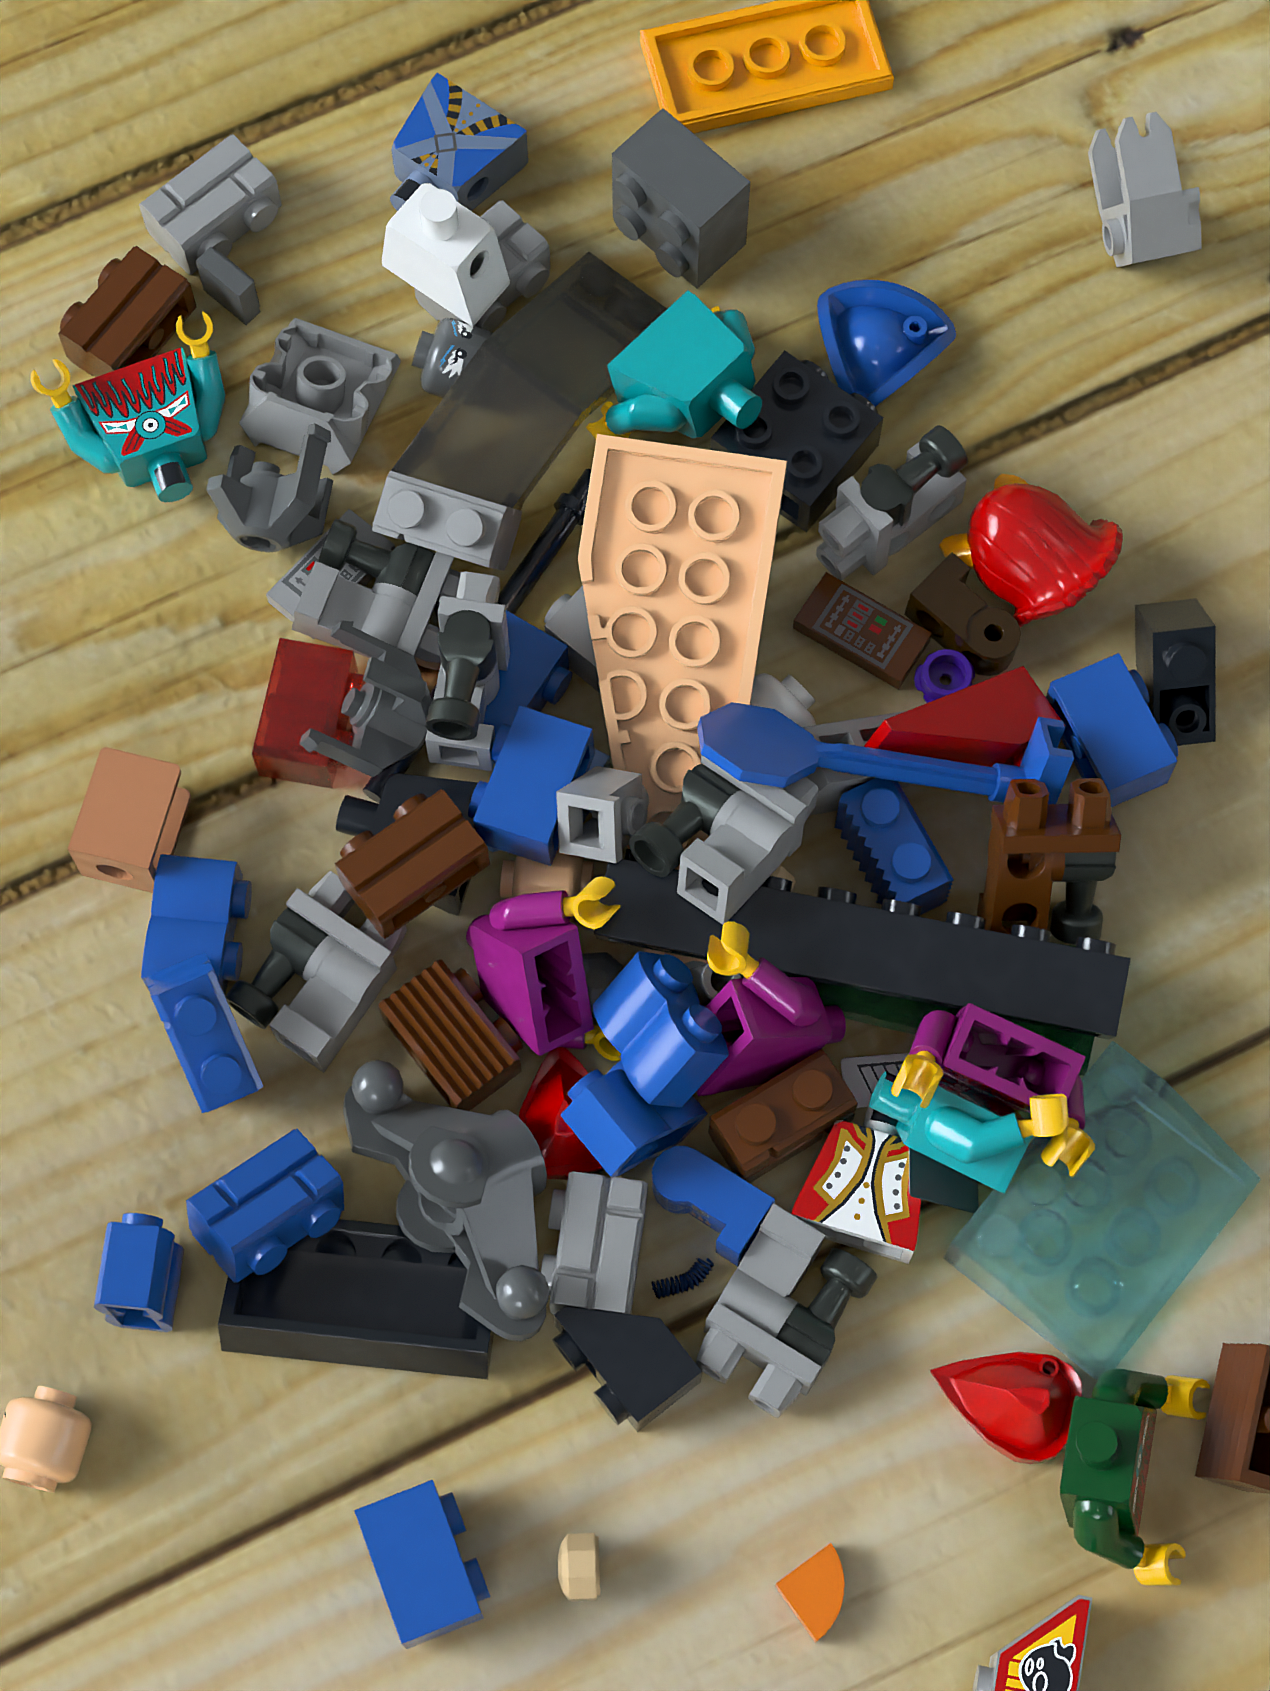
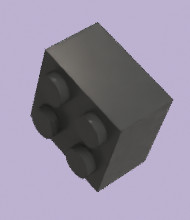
M664 108L612 153L613 220L626 237L633 241L640 239L654 251L657 260L669 274L677 278L683 276L698 289L746 245L750 181Z

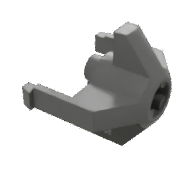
M315 423L310 424L307 434L303 437L297 471L285 476L279 474L280 468L272 463L262 461L254 463L256 452L242 445L234 446L227 474L209 478L206 490L218 509L217 519L237 543L251 550L270 553L284 550L323 534L334 480L328 477L320 479L327 443L331 442V431Z
M341 620L332 628L330 636L340 640V643L371 657L368 659L363 681L366 683L361 690L353 687L346 695L342 704L341 713L349 716L350 724H352L353 735L350 742L352 746L312 728L302 735L300 744L309 753L314 750L374 777L410 756L424 744L427 734L425 724L429 706L433 700L431 699L427 683L422 679L413 655L352 627L353 621Z

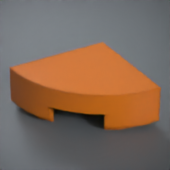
M832 1543L828 1544L775 1584L779 1593L815 1643L828 1632L835 1622L844 1597L843 1567Z

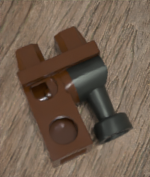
M1077 778L1070 783L1068 804H1048L1049 792L1044 782L1036 779H1012L1004 805H992L991 824L993 828L990 832L988 843V867L984 893H979L977 916L986 919L985 930L1011 934V929L1004 926L1002 921H1027L1028 926L1047 930L1053 882H1066L1065 900L1057 903L1052 909L1050 924L1052 936L1059 941L1076 945L1077 937L1099 940L1102 931L1103 913L1098 906L1093 904L1097 882L1104 881L1113 876L1116 869V852L1120 851L1121 833L1112 815L1110 793L1104 780L1100 778Z

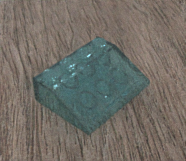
M1114 1041L1109 1044L1081 1079L1084 1088L1085 1128L1083 1131L1094 1141L1095 1150L1078 1173L1071 1177L1068 1167L1060 1159L1052 1167L1046 1165L1041 1158V1152L1053 1136H1036L1027 1147L1005 1194L993 1189L950 1243L943 1258L1096 1380L1105 1371L1115 1369L1261 1180L1164 1079Z

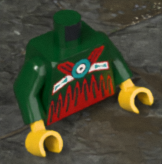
M1111 1369L1105 1371L1098 1378L1091 1398L1075 1396L1060 1482V1498L1069 1527L1074 1529V1538L1082 1548L1125 1569L1134 1568V1574L1142 1585L1178 1586L1181 1584V1580L1171 1575L1168 1559H1185L1186 1553L1183 1547L1176 1543L1144 1544L1143 1539L1138 1536L1157 1416L1156 1409L1161 1408L1163 1413L1171 1416L1196 1420L1204 1419L1207 1413L1195 1411L1192 1398L1196 1388L1210 1389V1384L1208 1381L1200 1378L1168 1375L1164 1378L1160 1375L1127 1369Z

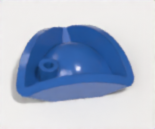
M880 280L850 281L827 289L818 298L817 309L820 329L838 387L848 394L857 393L862 395L875 407L935 359L954 341L957 335L953 322L934 302L917 291L896 283Z

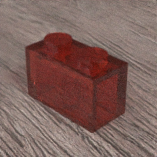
M279 638L252 750V757L259 776L333 789L337 768L346 770L348 766L314 750L309 753L300 744L302 735L312 728L352 746L353 733L346 731L349 716L341 713L342 704L346 695L353 687L361 690L366 683L363 681L364 674H359L354 650Z

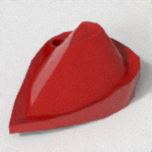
M562 1047L549 1051L541 1063L520 1108L518 1117L526 1124L539 1145L545 1161L547 1179L568 1180L569 1172L596 1174L604 1170V1168L560 1116L572 1102L568 1096L569 1090L588 1074L580 1061L567 1048Z
M1012 1352L962 1360L930 1370V1373L949 1402L989 1446L1012 1461L1026 1464L1044 1462L1054 1459L1067 1445L1075 1396L1082 1397V1384L1080 1377L1073 1367L1063 1360L1048 1354Z

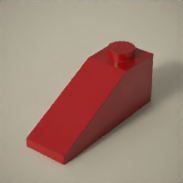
M1021 666L885 719L863 747L992 767L995 763L1020 766L1038 717L1061 719L1026 668Z

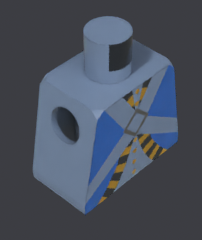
M436 73L393 142L391 151L394 173L403 183L390 196L391 204L398 211L421 184L430 183L438 189L450 192L458 203L472 211L528 163L527 130L441 74Z

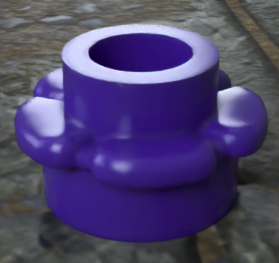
M942 649L929 654L924 664L917 667L914 683L916 689L923 692V699L928 703L972 686L975 670L968 659L960 652ZM942 676H947L951 679V683L943 685L939 679Z

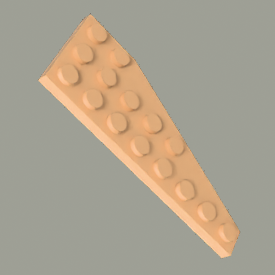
M597 434L578 554L581 582L585 596L613 769L642 774V785L647 790L649 796L646 823L658 822L663 824L681 803L683 779L687 771L702 764L697 730L700 717L731 702L751 705L787 461ZM700 830L682 844L684 851L697 838L704 842L709 835ZM644 948L645 952L675 956L683 963L701 961L708 964L707 960Z

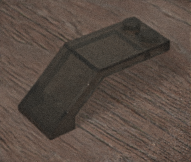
M586 253L483 342L391 471L521 511L527 497L581 423L615 393L607 365L664 313L667 308L592 253Z

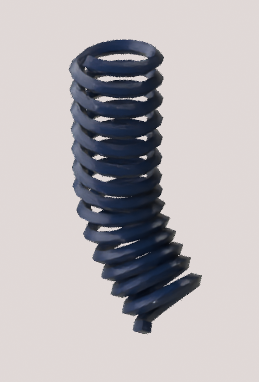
M696 1258L698 1262H694V1265L690 1267L688 1272L685 1271L682 1275L680 1274L679 1279L678 1276H674L675 1282L672 1276L670 1277V1282L667 1277L665 1282L664 1279H661V1285L659 1280L656 1281V1285L652 1281V1290H654L658 1299L661 1297L665 1298L666 1296L669 1297L670 1294L672 1296L675 1293L678 1295L679 1292L683 1294L684 1291L688 1292L689 1288L694 1290V1285L699 1287V1282H704L703 1279H707L706 1275H709V1271H712L711 1267H714V1263L709 1258H707V1262Z

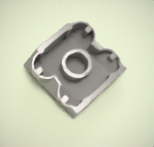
M294 318L289 326L282 329L276 337L275 352L271 361L258 365L251 374L249 404L239 424L254 446L264 443L300 456L303 437L307 434L310 424L315 423L331 431V442L327 443L323 465L328 466L333 475L351 464L401 360L396 353Z

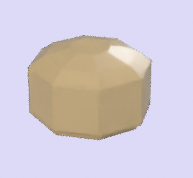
M595 1533L567 1534L561 1543L558 1554V1579L563 1594L570 1602L597 1601V1597H601L599 1536H595Z

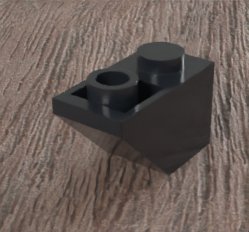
M1197 598L1135 605L1137 672L1147 687L1149 694V703L1147 705L1157 724L1164 723L1168 726L1177 746L1216 742L1215 624Z
M566 1306L554 1314L555 1327L560 1334L554 1337L552 1341L576 1372L585 1365L601 1385L594 1392V1395L617 1425L628 1419L638 1432L701 1383V1369L660 1318Z

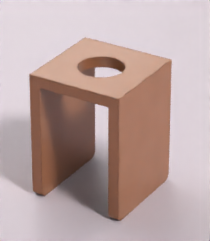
M108 747L100 750L68 846V851L82 876L153 893L160 855H174L191 802L190 792L187 789L177 787L181 776L179 765Z

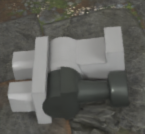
M937 425L907 451L906 463L897 469H893L889 465L876 464L869 467L868 475L863 480L861 489L860 484L852 476L838 486L836 509L819 522L818 532L825 542L817 547L816 552L818 560L834 577L842 581L862 564L874 576L887 565L888 556L899 552L962 503L967 479L959 471L968 464V458L957 438L945 427Z
M335 518L322 547L318 562L315 561L294 611L292 630L371 658L330 636L332 628L341 620L353 621L352 627L413 655L417 665L440 671L441 658L438 645V632H440V628L429 624L435 608H439L441 596L456 598L461 573L451 569L454 557L437 551L434 553L409 542L397 546L392 551L355 540L357 535L356 527ZM348 563L375 577L376 581L373 588L369 589L342 578L338 574L345 564Z
M467 571L461 572L456 598L441 596L437 614L440 627L438 645L441 666L434 699L429 706L425 724L427 728L425 741L429 762L485 771H492L494 761L491 760V752L495 740V730L493 725L483 723L486 707L496 698L500 688L499 670L507 671L510 657L506 606L497 603L500 592V579L497 576Z
M701 755L702 764L695 766L692 770H688L683 779L681 803L663 824L658 822L644 824L629 839V847L636 861L655 876L666 877L680 864L677 894L723 925L779 867L786 856L789 857L801 846L804 823L816 806L818 787L806 777L785 788L739 781ZM700 830L709 835L704 842L697 838L684 851L682 844ZM704 879L719 888L718 896H714L704 889L702 885Z
M329 871L308 894L298 888L286 902L287 908L273 922L270 929V943L273 949L252 983L239 980L225 996L229 1006L262 1029H266L269 1025L278 1042L323 1073L373 1003L383 984H386L397 970L393 955L398 950L407 932V927L404 925L384 939L368 918L360 929L345 921L343 918L355 901L343 887L338 875L332 871ZM296 973L307 982L289 1006L284 1004L278 1012V1006L272 998Z
M773 1203L738 1268L706 1318L704 1328L706 1336L698 1353L696 1364L702 1372L724 1384L729 1379L742 1356L759 1366L764 1371L750 1392L748 1399L772 1416L779 1418L795 1401L799 1393L807 1396L828 1361L835 1343L834 1329L850 1296L856 1298L866 1296L878 1276L871 1267L859 1258L844 1250L832 1248L820 1268L821 1274L827 1282L808 1308L792 1299L791 1296L819 1253L825 1235Z

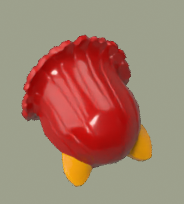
M1001 474L995 479L994 490L986 493L973 509L968 522L969 528L967 533L955 534L944 538L939 544V548L945 557L953 552L970 569L975 571L979 581L988 591L1011 603L1015 607L1013 617L1018 622L1019 627H1022L1032 620L1045 619L1054 614L1057 615L1068 608H1073L1080 600L1087 596V592H1091L1096 588L1099 580L1106 577L1118 560V555L1122 549L1123 533L1118 524L1112 521L1108 522L1107 519L1092 520L1089 525L1058 494L1040 486L1029 485L1018 476Z

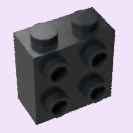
M784 350L751 389L753 393L762 399V408L756 420L744 429H740L728 420H725L711 437L710 450L787 461L780 515L807 533L837 497L838 486L851 476L853 477L879 446L884 417L879 415L875 406L862 395L857 393L848 394L829 381L826 373L818 365L809 360L800 361Z

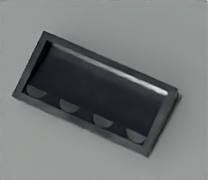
M339 1219L330 1231L318 1238H311L307 1235L287 1249V1254L281 1263L266 1274L257 1275L255 1272H252L238 1283H234L228 1276L218 1321L221 1351L487 1380L494 1332L459 1308L467 1269L455 1252H431L414 1244L402 1232L400 1225Z

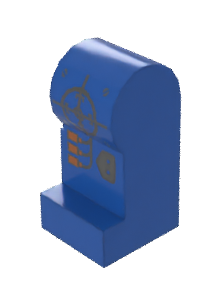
M673 1146L664 1150L656 1158L652 1167V1190L656 1201L665 1210L675 1214L689 1213L718 1232L720 1235L716 1240V1253L738 1267L756 1237L773 1203L775 1204V1199L698 1150L688 1146Z

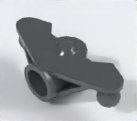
M381 1060L366 1062L355 1073L352 1079V1086L349 1087L343 1102V1114L352 1152L393 1164L398 1169L405 1183L396 1200V1218L402 1232L414 1244L431 1252H455L467 1269L459 1308L495 1334L507 1340L523 1341L532 1338L540 1331L546 1318L549 1286L545 1276L539 1272L533 1198L541 1194L546 1188L547 1172L541 1150L531 1131L516 1114L509 1110H499L491 1115L415 1101L403 1093V1079L400 1071L395 1066Z

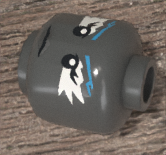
M444 318L437 324L433 334L425 331L421 332L411 366L422 369L420 380L424 391L471 406L476 404L482 395L492 396L501 371L505 351L497 349V339L493 332L475 325L471 327L466 322L453 318Z

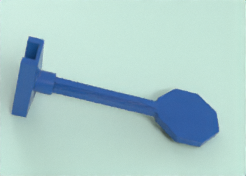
M734 702L701 716L697 726L701 755L739 781L785 788L814 773L816 767H821L836 772L987 795L989 801L1004 803L1012 779H1036L1044 782L1048 789V804H1056L1074 760L1072 750L1057 748L1065 730L1063 721L1038 717L1020 766L995 763L992 767L850 744L820 742L814 739L813 734L776 709Z

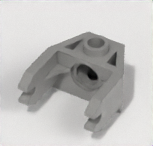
M1157 112L1146 114V135L1144 137L1140 136L1133 116L1127 117L1118 126V133L1115 139L1116 148L1111 145V140L1104 128L1095 132L1088 151L1098 210L1103 223V242L1108 255L1114 257L1116 267L1202 249L1199 187L1182 190L1172 130Z

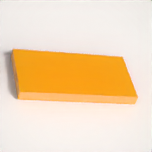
M777 0L640 31V44L660 110L664 108L693 134L893 89V72L869 0Z

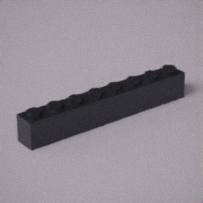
M626 849L625 858L619 862H608L605 877L613 880L616 886L605 897L601 898L600 902L608 906L620 905L621 908L602 927L594 929V935L597 939L707 960L709 937L714 935L721 940L723 925L677 894L679 870L674 869L666 877L655 876L636 861L630 849ZM769 876L728 920L743 925L750 933L748 955L756 961L764 957L788 977H808L813 982L960 1010L968 1003H971L1006 1020L1108 1040L1117 1036L1131 958L1115 955L1116 944L1111 942L1077 937L1076 946L1071 947L1051 943V932L1048 930L1025 925H1012L1011 934L985 930V918L957 912H947L946 922L920 917L922 907L919 905L890 899H883L881 909L856 905L857 894L846 890L818 887L817 897L791 892L792 881L774 876ZM704 879L702 881L704 889L708 893L718 896L719 888Z

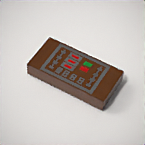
M825 572L793 621V629L898 690L928 646L932 633L827 572Z

